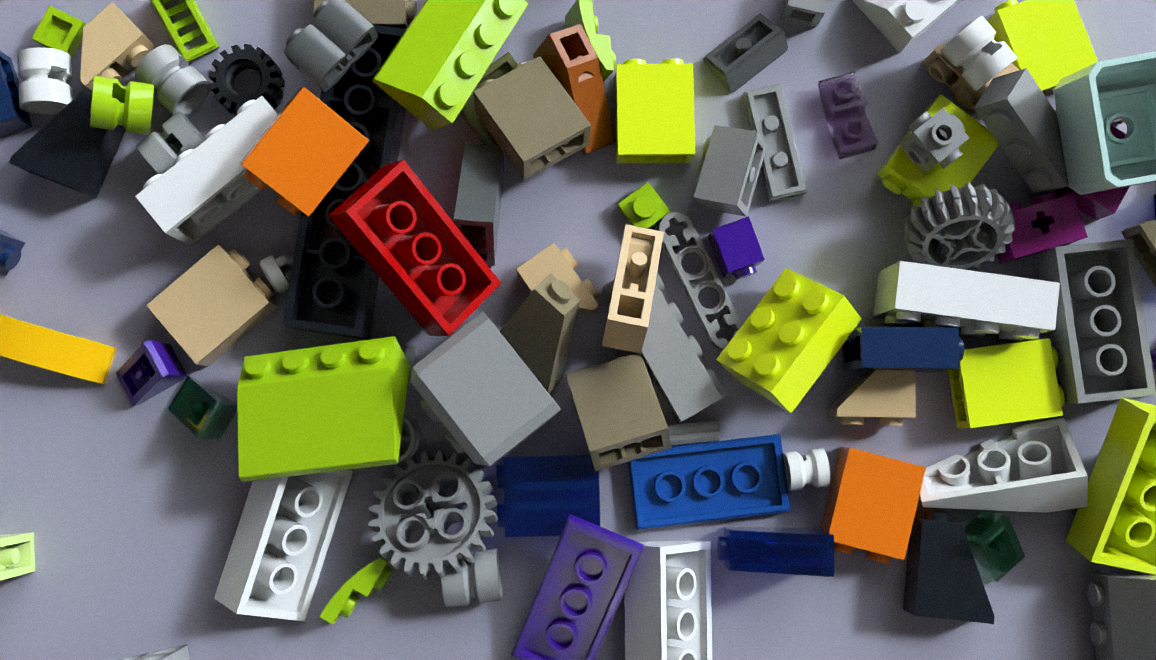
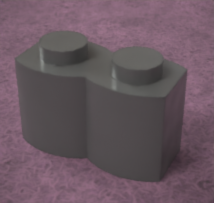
M345 0L323 1L316 8L312 23L304 29L299 28L295 30L286 42L287 48L284 54L290 63L324 93L342 78L351 64L356 62L378 37L375 27Z

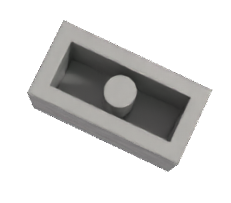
M714 125L711 137H708L704 144V163L701 173H697L693 182V198L704 209L747 217L767 144L759 132Z

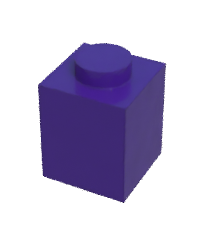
M749 216L714 228L708 235L723 278L734 274L735 280H739L757 273L755 266L760 265L765 260Z

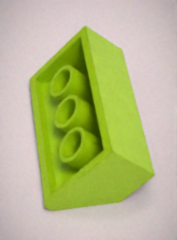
M426 0L372 81L432 131L453 124L527 8L528 3L525 0Z

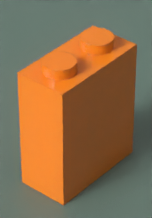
M301 87L239 164L246 168L242 176L262 191L268 185L280 195L275 201L294 216L301 211L309 217L369 140L308 89Z
M840 447L819 537L830 541L828 548L852 554L853 547L867 550L866 558L890 564L891 557L905 560L926 467L850 447Z

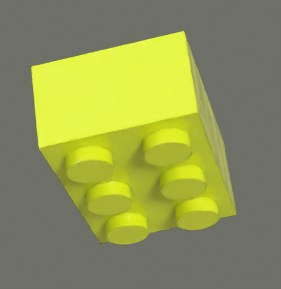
M785 268L716 360L738 382L792 413L862 319L844 295Z

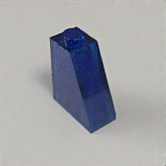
M724 527V536H718V560H724V566L729 571L834 577V535L817 528Z

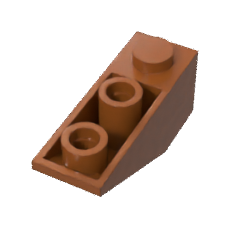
M581 23L550 33L534 52L533 57L535 59L540 56L591 124L590 143L581 149L583 155L615 143L616 139L599 59Z

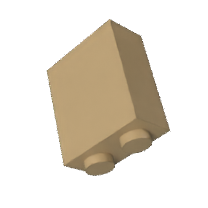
M218 244L146 305L197 365H211L279 307L271 298L275 294L274 290L262 277L259 276L255 280L247 270L251 264L236 248L229 250Z

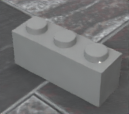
M1027 68L993 78L974 107L975 111L1033 193L1067 187L1069 184L1057 113Z

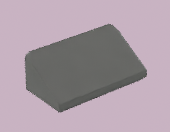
M760 13L703 57V60L724 87L733 93L788 50L785 32Z

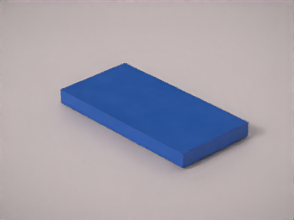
M780 434L672 446V449L628 462L636 530L790 512Z

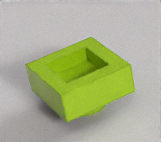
M49 5L32 39L47 48L67 52L71 55L72 59L82 41L83 27L86 24Z
M649 182L645 183L617 205L630 225L651 229L671 212Z

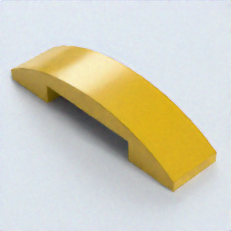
M0 313V356L100 384L106 383L117 350L116 347L73 336Z

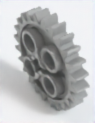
M438 450L435 459L430 460L426 452H422L421 463L415 464L411 458H408V468L403 471L397 466L393 467L394 473L397 476L394 480L385 477L381 479L387 489L385 492L374 491L373 495L380 504L369 507L368 510L377 519L368 522V526L373 532H378L371 539L377 547L382 546L379 553L385 560L391 558L390 564L396 570L404 566L406 574L412 577L419 568L421 576L428 580L432 569H435L441 578H445L447 566L451 565L457 573H460V560L464 558L472 564L475 563L471 553L474 548L479 551H486L481 538L482 536H494V532L487 523L498 521L496 513L489 510L497 506L498 503L493 495H489L493 491L490 482L484 481L485 475L481 468L473 471L474 465L470 459L461 464L457 453H453L449 460L446 461L443 452ZM458 486L455 494L450 497H442L444 490L448 487ZM419 494V498L414 504L404 505L410 495ZM464 505H467L465 510H460ZM435 509H438V510L434 511V517L431 518V519H428V518L432 517V515H433V512H432V511L435 510ZM405 517H406V519H404L401 523H399V521H400L401 518H405ZM453 523H464L458 533L454 535L447 534L448 528ZM424 530V535L418 542L408 543L410 536L414 532Z

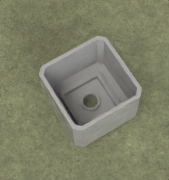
M484 311L412 367L411 383L424 398L419 402L422 408L434 422L436 420L438 422L442 421L449 432L445 434V437L459 454L466 452L472 461L478 465L491 466L497 463L561 412V408Z

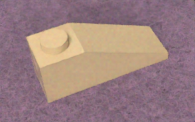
M625 225L601 346L641 354L649 325L664 232Z

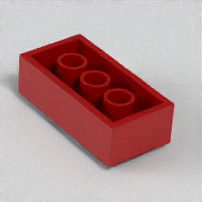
M404 159L384 165L328 215L429 336H450L501 284L500 280Z

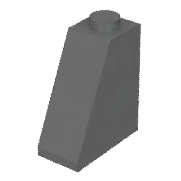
M465 143L453 222L485 263L495 266L504 176V152L500 146Z

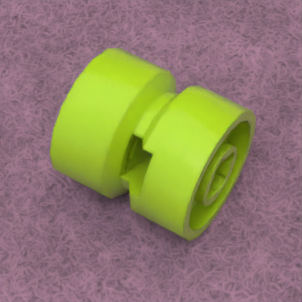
M94 76L90 127L114 130L118 125H123L126 132L150 135L154 84L130 81L127 86H122L118 79Z

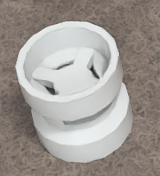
M824 448L810 449L803 456L797 451L783 453L788 491L802 490L805 484L813 485L815 488L828 487L830 485V468Z

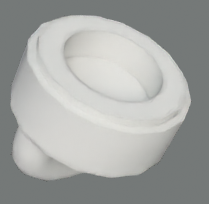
M271 254L259 263L270 284L279 294L289 289L294 256L282 255L275 259ZM286 264L290 265L291 270L284 274L281 267Z

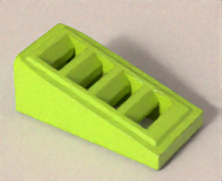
M150 0L179 54L188 63L220 48L195 0H185L166 10L164 4L172 0ZM190 9L192 15L173 23L171 17ZM197 21L199 28L180 37L178 30ZM199 36H205L206 42L187 50L185 43Z

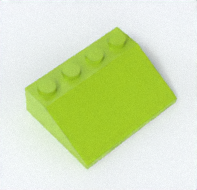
M396 337L245 356L237 386L239 479L242 482L398 464L410 365Z

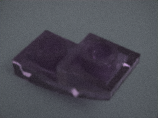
M855 71L820 80L818 83L820 98L839 159L875 150L878 142L865 112L868 102Z

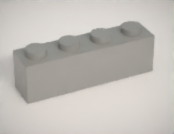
M657 273L649 325L641 355L646 368L677 422H682L721 400L722 397L718 391L723 389L715 372L712 369L706 371L699 359V357L703 356L702 349L693 335L689 337L685 335L680 326L684 322L683 316L674 302L668 304L661 293L665 286ZM614 280L603 286V292L609 303Z

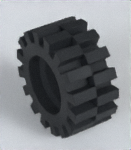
M244 44V49L242 50L238 45L231 46L233 51L231 54H228L225 49L219 53L224 59L221 62L214 59L212 65L216 71H209L208 77L213 81V83L209 84L210 90L225 109L237 116L238 109L244 103L253 99L257 100L261 96L274 109L278 107L275 100L276 98H283L284 93L280 88L285 87V81L281 77L282 72L269 54H266L259 47L255 50L250 44ZM252 69L259 72L261 83L254 93L241 95L235 91L234 79L241 71Z

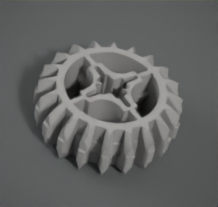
M967 182L962 188H956L952 184L949 190L941 192L936 189L935 196L931 198L922 197L921 205L911 207L910 216L905 218V234L903 236L913 261H917L920 264L964 270L973 266L980 269L982 262H993L995 254L1005 252V244L1013 241L1012 233L1015 230V221L1009 203L998 193L997 189L989 190L985 184L974 188L970 182Z

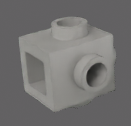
M943 107L934 116H931L926 111L911 123L908 128L912 133L900 145L906 151L909 159L923 173H926L937 164L944 169L963 153L958 147L967 141L969 137L964 132L965 128L960 119L953 114H949Z

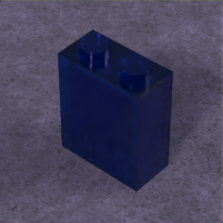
M590 454L505 456L504 465H497V488H504V504L497 505L498 528H505V537L560 536L569 514L600 526L599 471L595 472Z

